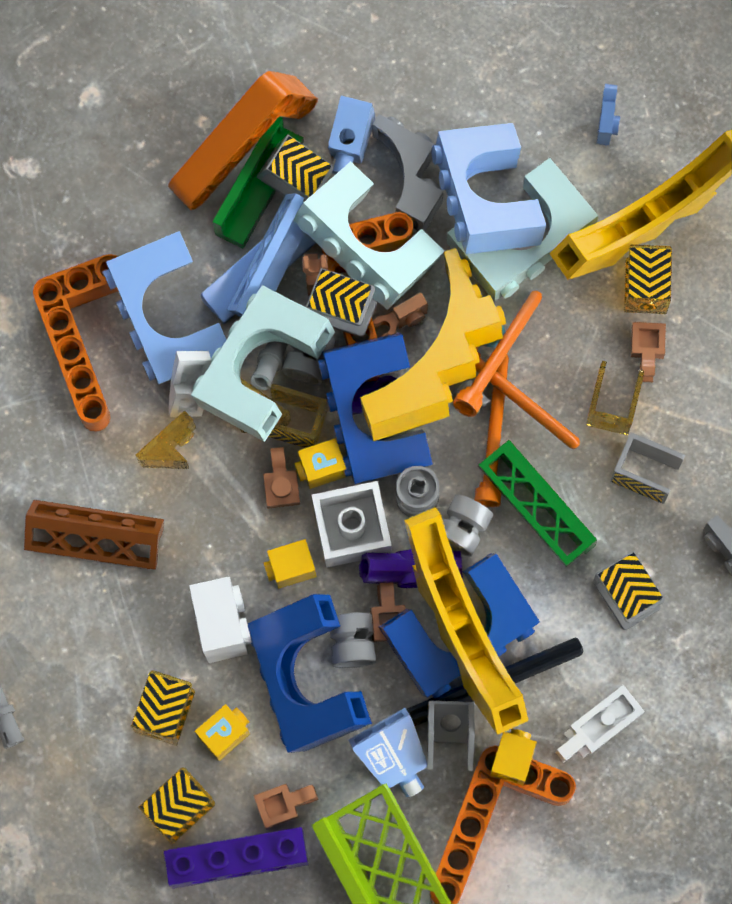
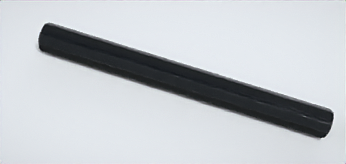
M574 637L508 665L505 669L516 684L577 658L583 654L584 650L579 639ZM463 685L437 698L428 699L406 710L412 718L414 726L428 721L429 701L473 702V699Z

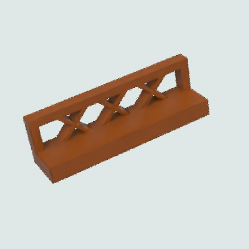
M33 500L26 513L24 550L155 570L158 561L159 541L164 530V519ZM34 528L46 530L53 539L48 542L34 541ZM69 534H77L86 543L81 547H73L65 540V537ZM103 538L110 539L119 548L114 552H106L97 543ZM136 543L150 545V558L139 557L130 548Z

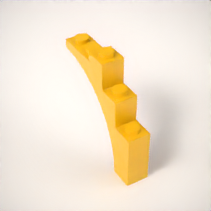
M732 130L724 132L693 161L642 198L600 222L568 234L549 253L567 280L613 266L633 246L656 239L676 219L699 212L717 194L715 190L732 175Z
M456 248L444 251L445 269L450 283L451 295L447 316L438 337L426 354L408 372L387 386L360 397L363 415L373 441L449 417L448 403L453 402L449 386L476 378L475 364L480 363L476 347L503 339L502 325L506 324V319L500 305L495 307L491 295L482 297L478 285L471 284L469 277H472L469 263L466 258H460Z
M434 507L404 520L415 565H412L418 590L435 613L440 637L458 663L463 687L497 735L529 721L523 695L499 659L465 588L440 512Z

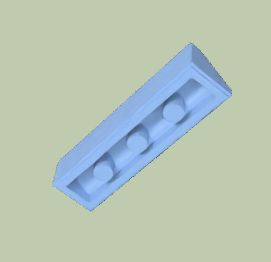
M304 234L289 266L316 244L308 234ZM262 241L201 293L202 302L224 324L235 315L227 309Z

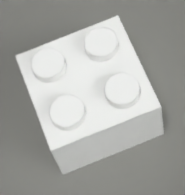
M378 481L312 494L326 568L361 561V556L365 553H392V545Z
M230 576L189 585L202 649L208 663L248 655L246 645L251 644L252 641L246 618L240 619L239 612L245 611L239 585L233 586Z

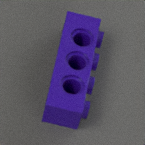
M302 827L164 851L168 884L172 889L309 866Z

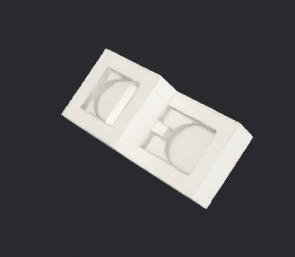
M176 351L169 395L170 417H202L204 409L198 406L191 394L196 380L205 374L211 364L209 351Z

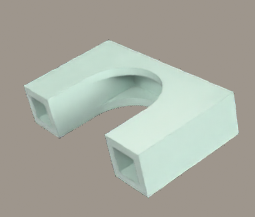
M551 158L525 175L523 189L533 200L538 199L541 210L549 223L550 231L541 245L525 250L506 249L465 255L462 242H457L454 228L447 232V244L451 249L456 248L461 259H467L471 274L484 290L491 295L494 302L502 296L508 298L514 294L520 287L519 283L527 277L532 280L541 274L545 269L544 265L552 260L549 253L568 234L587 228L598 221V214Z
M349 162L301 205L293 221L328 256L332 257L344 268L351 278L373 285L375 292L372 298L388 310L435 265L444 253V250L422 229L401 248L392 252H378L359 242L349 227L348 213L363 201L374 183L352 162Z
M262 285L257 294L255 293L249 298L246 311L240 320L234 322L231 326L228 338L222 348H218L211 358V365L205 374L196 380L191 396L202 409L265 442L282 416V413L275 402L245 387L241 383L240 373L245 358L259 345L276 341L287 343L318 359L335 333L329 319Z

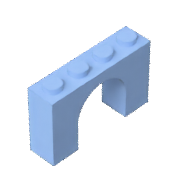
M513 123L438 131L436 145H432V160L435 165L438 164L440 169V187L442 190H446L448 196V214L454 216L456 222L454 227L457 242H462L465 255L538 246L542 243L546 223L538 199L494 203L476 195L467 183L470 177L478 173L514 169L517 167L521 146Z
M180 231L107 261L108 269L103 271L110 290L117 288L122 299L117 301L116 304L123 320L130 318L134 330L129 332L136 350L143 348L147 357V361L142 363L150 381L156 379L158 385L171 379L176 351H209L212 358L214 352L218 348H222L226 342L219 323L186 337L170 338L154 331L144 317L142 300L148 286L157 278L193 262Z

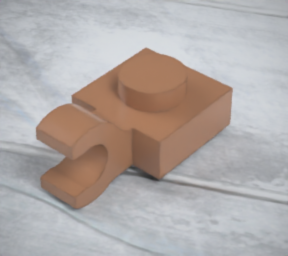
M318 253L304 254L305 256L302 257L308 296L311 295L320 269L328 270L326 255H321L320 259H318Z
M423 294L415 295L394 307L393 311L389 314L378 316L373 320L375 329L381 325H386L390 328L381 337L396 334L398 327L399 329L405 325L412 327L424 320L425 314L428 312V303Z
M632 323L631 357L641 358L639 382H653L655 358L664 359L665 323Z
M284 447L270 448L273 473L263 474L267 509L300 505L297 471L286 470Z
M380 583L377 585L380 607L370 608L373 623V642L387 641L378 627L405 610V605L395 606L393 583Z
M283 784L254 795L266 829L298 818L295 807L319 800L313 785L290 793L288 785Z

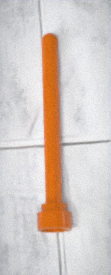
M535 290L530 293L504 333L503 339L499 341L472 385L461 389L453 400V406L461 414L474 417L483 404L482 392L541 302V292Z
M478 352L480 363L475 364L476 372L479 373L486 362L480 358L481 354ZM495 372L489 381L493 386L569 448L576 449L580 445V440L576 435L500 373Z
M508 355L505 356L496 370L506 379L509 363ZM493 386L485 459L500 447L505 395L495 386ZM498 460L489 466L496 475ZM484 474L483 482H480L479 487L475 489L474 500L485 507H498L501 505L502 493Z

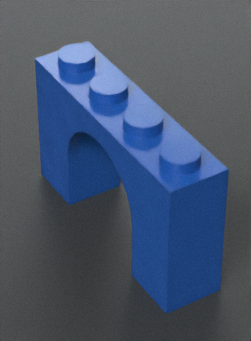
M396 333L322 351L324 359L318 360L322 380L329 379L332 391L326 393L330 412L336 411L339 424L333 426L338 445L344 444L347 454L346 457H343L347 469L345 470V476H352V480L357 484L402 473L405 469L412 466L426 467L433 465L426 433L422 429L373 441L372 436L364 433L357 427L352 415L353 397L362 383L377 375L410 368L403 335Z
M490 553L463 571L484 606L486 614L484 630L498 657L507 651L505 645L515 639L521 642L535 632L533 627L539 624L540 621L497 554ZM411 609L403 610L378 627L422 696L429 697L432 695L433 698H437L451 688L449 685L451 681L459 676L461 677L458 663L451 652L440 649L431 641Z
M312 594L247 623L252 641L251 645L256 650L260 663V674L266 682L270 695V706L278 720L280 738L286 746L288 753L308 751L372 724L362 691L343 692L315 704L303 696L296 684L294 666L301 648L308 641L341 627L331 595Z

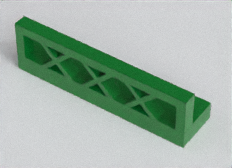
M279 116L259 139L212 221L216 236L242 249L247 244L276 192L256 176L277 143L284 137L290 135L301 144L304 143V137L284 128L282 117Z
M510 440L505 442L478 465L565 567L582 553L586 555L596 546L597 539ZM501 458L512 470V476H497L489 466ZM503 482L511 483V489L509 490ZM514 484H524L534 495L533 502L519 501L514 496ZM525 507L533 508L532 515ZM536 509H546L555 519V527L541 526L536 521ZM547 532L555 533L554 540L548 535ZM559 533L568 534L578 546L568 556L558 546Z

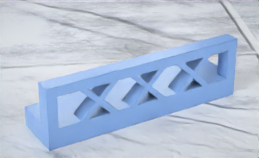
M296 193L285 195L227 309L228 311L242 317L246 311L249 298L253 294H257L262 285L276 291L305 234L293 221L297 211L304 203L302 196Z

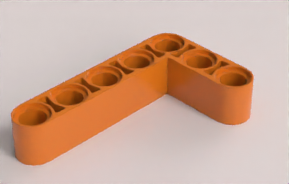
M274 71L264 73L174 175L168 187L190 210L197 209L210 197L279 116L301 119L316 106L318 102L317 97L296 76Z
M395 212L349 224L353 235L358 241L364 235L373 236L376 239L373 243L362 244L378 252L398 250L413 237V222L407 214L402 212ZM395 227H402L407 232L402 236H395L390 231ZM322 249V255L327 256L329 271L338 274L346 272L344 268ZM372 317L366 330V334L369 335L368 340L377 338ZM343 331L346 345L358 343L352 339L353 334ZM384 374L371 377L364 383L377 381Z
M112 254L103 255L38 280L33 288L34 299L77 413L84 427L94 432L106 428L111 417L71 309L118 292L117 288L110 290L106 278L103 276V271L108 269L106 262L117 257ZM78 280L88 281L87 286L83 289L77 290L73 288V285ZM49 291L57 292V296L52 301L42 300L45 293ZM57 321H68L67 327L63 330L53 329ZM70 349H78L80 351L79 355L74 359L68 360L64 358V354ZM81 378H89L91 380L89 386L85 389L75 388V383ZM93 407L102 409L99 417L95 419L86 417L89 409Z
M491 746L483 751L436 872L441 885L448 884L455 890L456 895L451 904H458L502 787H508L551 805L561 806L568 803L575 793V780L570 774L532 759L529 768L535 772L536 781L529 785H519L490 775L491 771L486 767L485 760L489 756L496 755L498 746ZM555 780L565 782L568 786V794L564 797H556L550 791V783ZM479 787L489 789L492 794V800L487 804L477 803L473 798L474 790ZM467 819L475 820L480 826V832L474 837L464 835L460 828L463 821ZM458 851L466 855L468 864L465 868L456 870L449 865L448 857L453 852ZM430 891L431 902L433 904H440L435 893Z

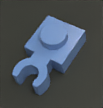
M605 84L596 144L609 146L611 135H618L620 116L614 115L618 85Z

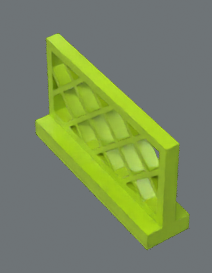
M387 783L382 784L330 816L322 818L311 825L352 904H383L382 902L406 904L395 900L400 881L417 887L413 904H419L423 889L434 892L440 904H451ZM381 794L388 805L385 819L369 814L372 800ZM364 805L362 812L356 810ZM347 814L361 817L356 836L345 833L339 819ZM392 816H394L396 822L391 821ZM367 819L384 824L379 843L362 838ZM390 826L402 831L405 837L402 850L385 845ZM350 840L355 841L354 846H352ZM361 843L377 848L373 867L361 863L358 857ZM409 846L413 854L408 852ZM383 850L400 855L395 874L379 869ZM406 857L418 861L422 868L418 881L402 876ZM366 871L371 872L370 878ZM377 874L394 879L389 898L378 895L374 887ZM426 878L430 885L424 883Z

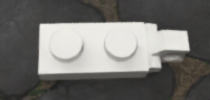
M622 685L569 727L570 729L564 733L568 741L560 746L555 753L563 763L577 752L582 758L588 754L591 755L644 714L645 711L626 687Z

